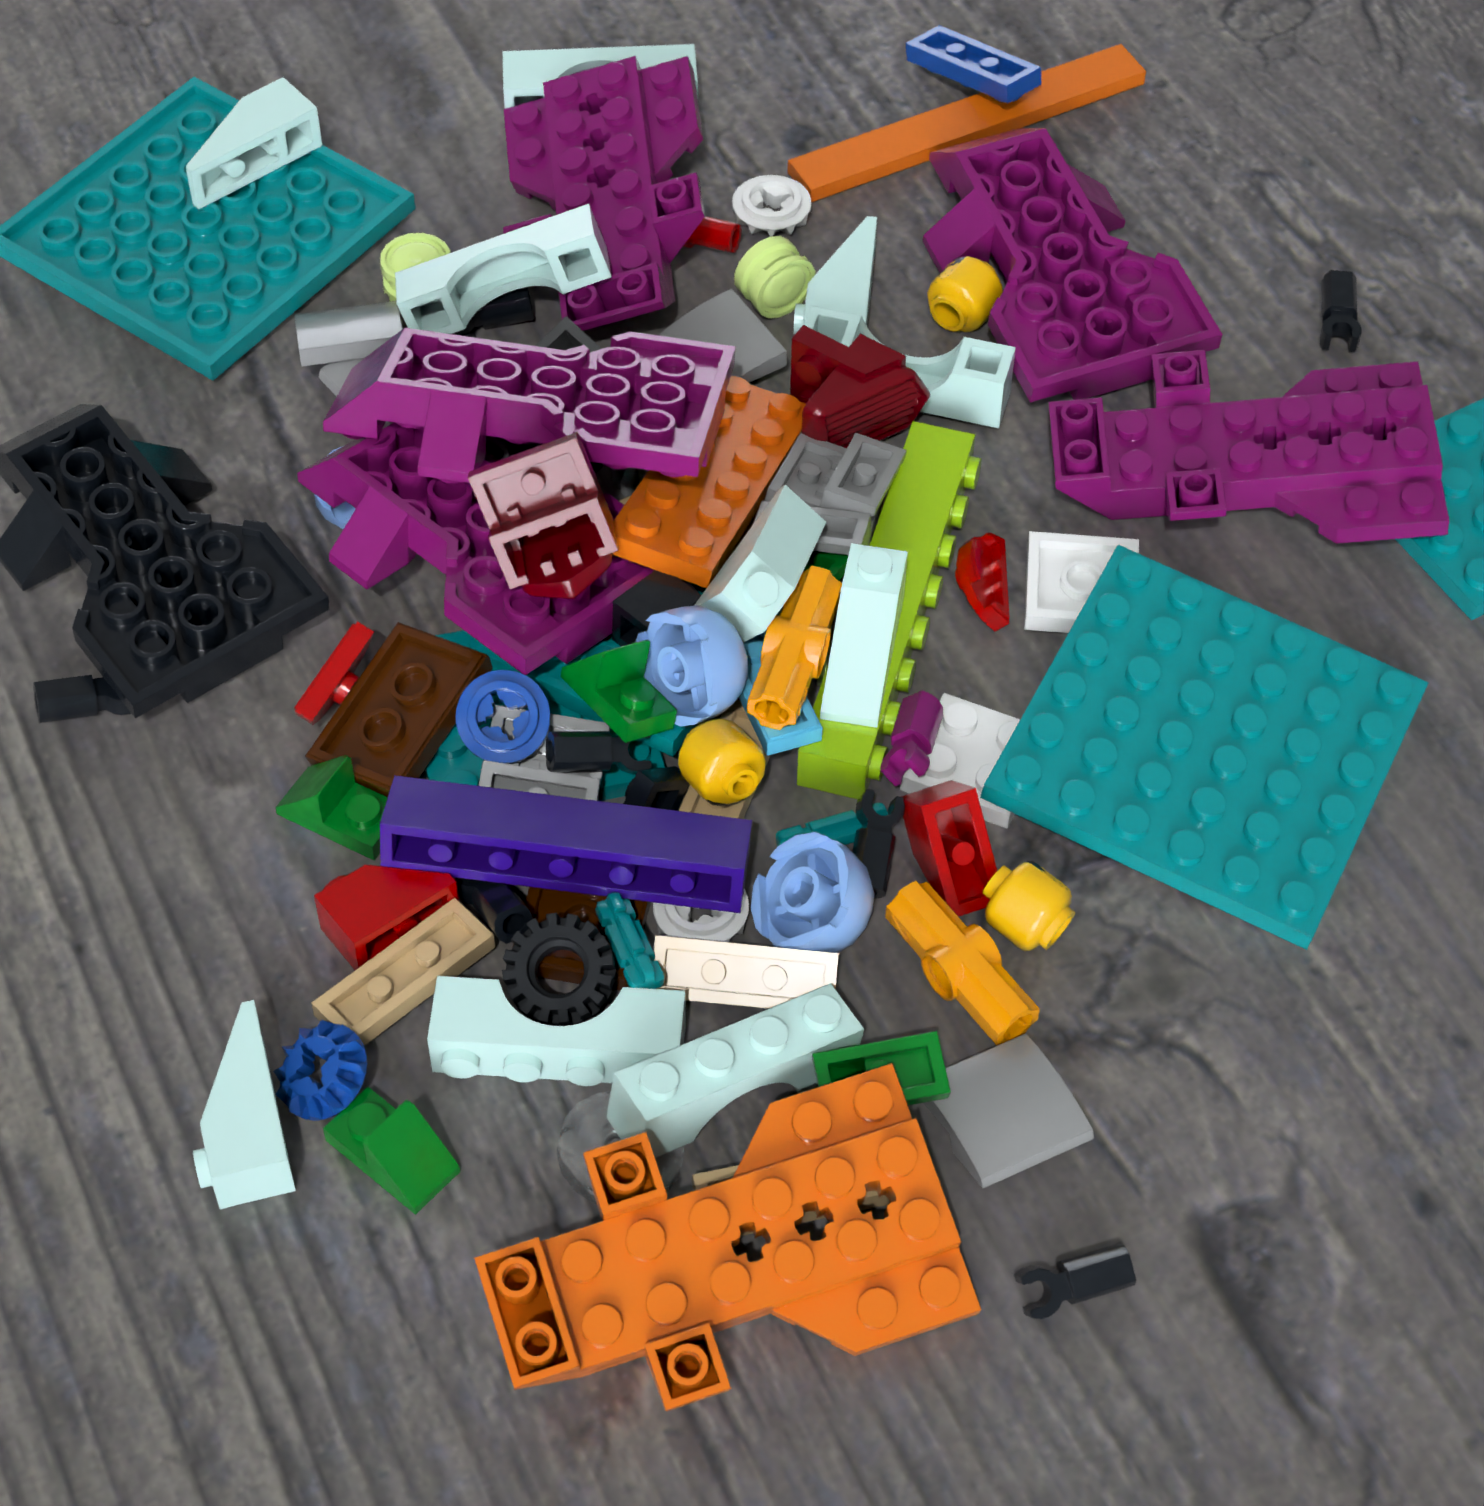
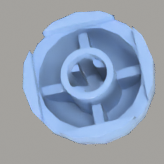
M698 605L665 610L652 614L646 620L650 622L647 631L638 633L636 642L647 639L650 641L644 677L677 709L675 724L680 727L695 725L713 719L725 712L743 692L748 671L745 645L734 625L721 613Z
M816 832L795 835L777 846L769 856L776 860L775 863L770 867L766 877L758 873L753 885L751 912L755 928L762 936L768 938L773 945L782 948L841 952L851 946L865 930L873 912L874 890L867 867L847 846Z

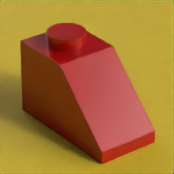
M950 780L901 796L905 803L903 819L912 853L931 887L958 917L986 908L990 899L983 894V890L997 872V867L976 788Z
M363 865L348 875L336 877L322 891L314 895L321 930L354 970L361 967L453 898L458 900L456 881L449 873L375 865Z

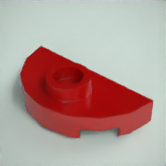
M986 533L981 537H973L958 549L955 577L959 587L965 593L968 602L979 618L996 632L1010 624L1005 539L993 533Z
M358 621L356 624L351 625L295 705L296 715L314 725L327 713L334 702L341 705L359 679V676L354 674L372 640L374 631Z

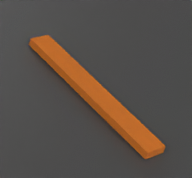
M1118 44L1041 71L1042 85L1025 93L1016 101L1009 103L999 102L994 97L981 92L789 159L788 174L793 180H796L807 189L811 202L930 161L929 155L932 151L1019 129L1141 86L1145 83L1146 70L1122 44Z

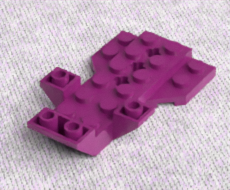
M636 56L610 62L602 66L543 82L544 98L503 109L509 176L516 193L529 199L535 196L549 202L551 208L556 211V215L589 204L607 246L612 277L565 294L559 292L561 319L567 316L584 331L664 309L674 303L675 294L671 262L705 217L700 180L697 172L670 179L673 175L670 169L684 151L692 153L703 140L694 71L689 57H681L641 69ZM547 214L503 227V234L550 218L552 215Z
M1019 128L930 152L929 160L948 194L957 192L961 201L923 235V243L939 273L958 257L970 256L989 264L990 252L992 253L1007 280V284L1000 298L997 297L990 311L988 327L998 344L1016 347L1013 372L1030 403L1065 392H1070L1074 400L1087 399L1152 380V354L1205 350L1207 352L1219 348L1223 334L1178 259L1161 253H1157L1155 259L1127 249L1129 242L1110 236L1108 232L1124 228L1125 219L1105 185L1066 163L1046 128Z
M403 328L351 369L323 421V431L343 434L350 439H377L386 421L395 422L405 428L423 426L425 428L418 461V476L437 478L441 482L450 484L469 483L467 478L469 471L480 468L486 455V436L504 438L509 442L517 444L528 442L545 444L578 432L590 462L603 463L605 466L613 469L631 467L659 471L661 474L669 477H682L685 475L698 477L701 466H707L722 420L726 390L735 365L736 346L629 331L612 336L610 347L590 352V349L585 345L561 350Z
M1205 350L1152 354L1155 408L1104 412L1102 397L1049 402L1056 489L1111 520L1167 516L1170 521L1224 517L1226 516V511L1276 507L1291 517L1298 513L1319 526L1318 533L1336 544L1448 535L1449 516L1441 480L1443 462L1428 386L1423 385L1418 361L1311 370L1282 397L1210 403V382Z
M386 422L377 439H355L297 473L299 483L333 508L345 501L356 508L330 550L329 562L367 590L409 564V547L446 575L444 616L524 675H527L554 656L567 664L612 634L613 600L655 571L654 569L612 555L610 567L574 599L534 597L525 593L521 586L510 589L488 539L490 530L470 483L450 484L441 482L437 478L418 476V461L425 428L423 426L405 428L395 422ZM486 452L480 467L499 461V459ZM603 494L614 521L624 504L609 494Z

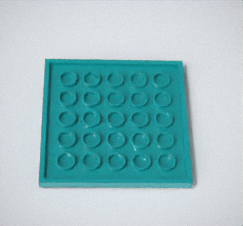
M192 77L0 225V257L214 381L416 209L414 194L322 145L198 210L192 202L185 166L239 100L196 77Z
M1117 545L988 776L980 798L1307 950L1429 682L1121 545Z

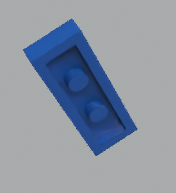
M941 25L905 43L906 59L926 68L929 72L938 73L957 81L964 87L973 88L994 97L999 102L1009 103L1016 101L1025 93L1042 85L1040 66Z

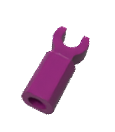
M923 690L903 698L891 734V745L893 748L886 754L880 766L881 772L894 786L901 784L903 775L909 768L920 777L925 774L930 764L927 755L932 753L943 717V706L935 696Z

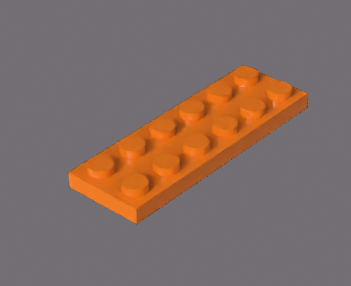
M731 376L725 395L724 413L707 466H701L698 477L687 475L669 477L661 474L659 471L649 470L613 521L619 551L613 552V555L707 588L758 511L761 501H764L766 498L768 487L799 434L802 432V412L806 404L790 394L774 393L751 385L741 377Z

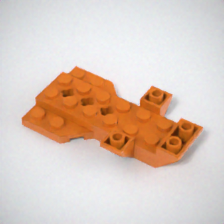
M892 1063L771 1102L732 1179L668 1200L647 1132L583 1152L601 1222L543 1241L536 1237L474 1258L514 1390L581 1378L645 1356L666 1412L731 1390L713 1333L769 1314L794 1326L796 1324L830 1341L831 1345L853 1356H857L975 1316L981 1312L979 1301L959 1249L961 1239L917 1118L912 1119ZM877 1191L878 1197L885 1195L889 1199L890 1204L886 1207L884 1219L874 1220L872 1211L865 1214L861 1213L858 1206L864 1202L866 1192ZM814 1211L817 1218L823 1215L829 1223L824 1226L821 1240L812 1241L809 1232L802 1235L798 1233L795 1227L802 1223L804 1212ZM754 1232L755 1238L762 1236L766 1240L767 1244L761 1248L760 1260L749 1262L746 1252L739 1256L735 1254L732 1248L740 1243L741 1233Z

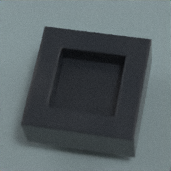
M676 766L638 770L636 776L626 789V799L623 804L677 811L689 783Z

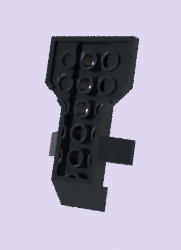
M80 404L0 445V475L15 494L21 492L27 499L0 538V562L19 587L25 591L72 566L69 554L88 577L86 581L88 589L82 609H78L72 627L75 641L135 718L178 694L189 703L283 650V635L330 610L327 594L267 522L244 519L243 525L213 522L210 514L189 512L184 505L212 491V484L183 449L130 440L102 405Z

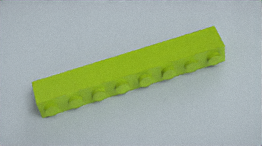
M912 421L903 449L907 450L905 459L889 487L869 545L908 552L904 599L878 728L820 719L827 675L826 669L813 706V710L823 728L822 741L799 747L797 766L798 786L858 800L868 789L871 779L881 780L883 773L880 766L888 753V747L882 746L885 735L891 736L901 703L896 701L899 692L909 693L913 683L916 660L910 658L913 649L923 650L926 643L930 618L924 615L927 607L936 609L939 603L943 576H939L938 573L940 567L950 568L953 559L956 536L951 535L953 527L963 528L969 505V497L964 496L966 488L975 490L978 482L982 458L973 456L975 434Z

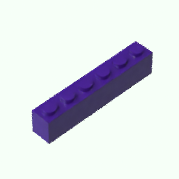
M394 775L380 821V865L384 867L449 873L452 877L606 897L609 893L618 892L622 899L741 913L749 862L752 820Z

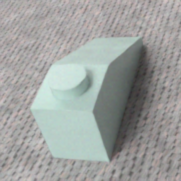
M284 77L242 97L185 166L193 205L199 210L321 147L322 139L317 107Z
M867 216L808 282L805 304L796 303L794 335L803 326L811 305L861 315L866 326H868L875 260L877 217Z
M787 485L780 487L695 605L713 610L725 616L734 625L743 642L765 632L795 590L826 521Z
M851 543L838 604L820 719L878 728L904 599L907 551Z
M254 1000L241 1003L200 1121L204 1148L193 1150L200 1187L213 1186L219 1209L296 1191Z

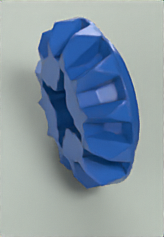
M495 670L480 675L462 692L456 708V726L461 740L473 755L486 761L499 763L521 762L541 748L550 727V708L544 692L531 678L516 671ZM496 694L500 702H504L508 710L516 708L522 710L527 707L529 709L521 712V716L513 720L514 730L512 733L515 738L509 741L507 734H503L499 726L491 728L485 726L480 729L478 727L486 724L487 720L494 716L493 706L495 703L492 696Z
M321 1019L318 1026L313 1029L299 1028V1039L294 1045L282 1046L286 1058L283 1066L273 1071L280 1081V1087L275 1095L287 1105L289 1112L306 1120H324L340 1113L355 1099L365 1079L367 1055L362 1040L353 1030L343 1024H334ZM316 1055L327 1061L321 1067L322 1077L320 1079L323 1085L309 1077L315 1071L313 1061Z

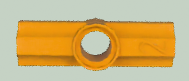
M810 566L808 570L803 571L795 590L783 605L780 616L776 615L767 627L761 651V666L747 704V713L753 715L761 726L781 730L784 726L795 725L798 716H800L802 705L806 700L812 678L819 679L822 673L830 644V628L838 609L842 582L838 581L828 569Z
M915 880L898 891L896 897L886 906L885 918L920 957L924 975L934 991L946 1001H952L956 998L996 1046L1025 1034L1031 1025L1038 1020L1040 1008L1002 967L1000 952L990 935L977 924L966 926L928 882L918 883Z

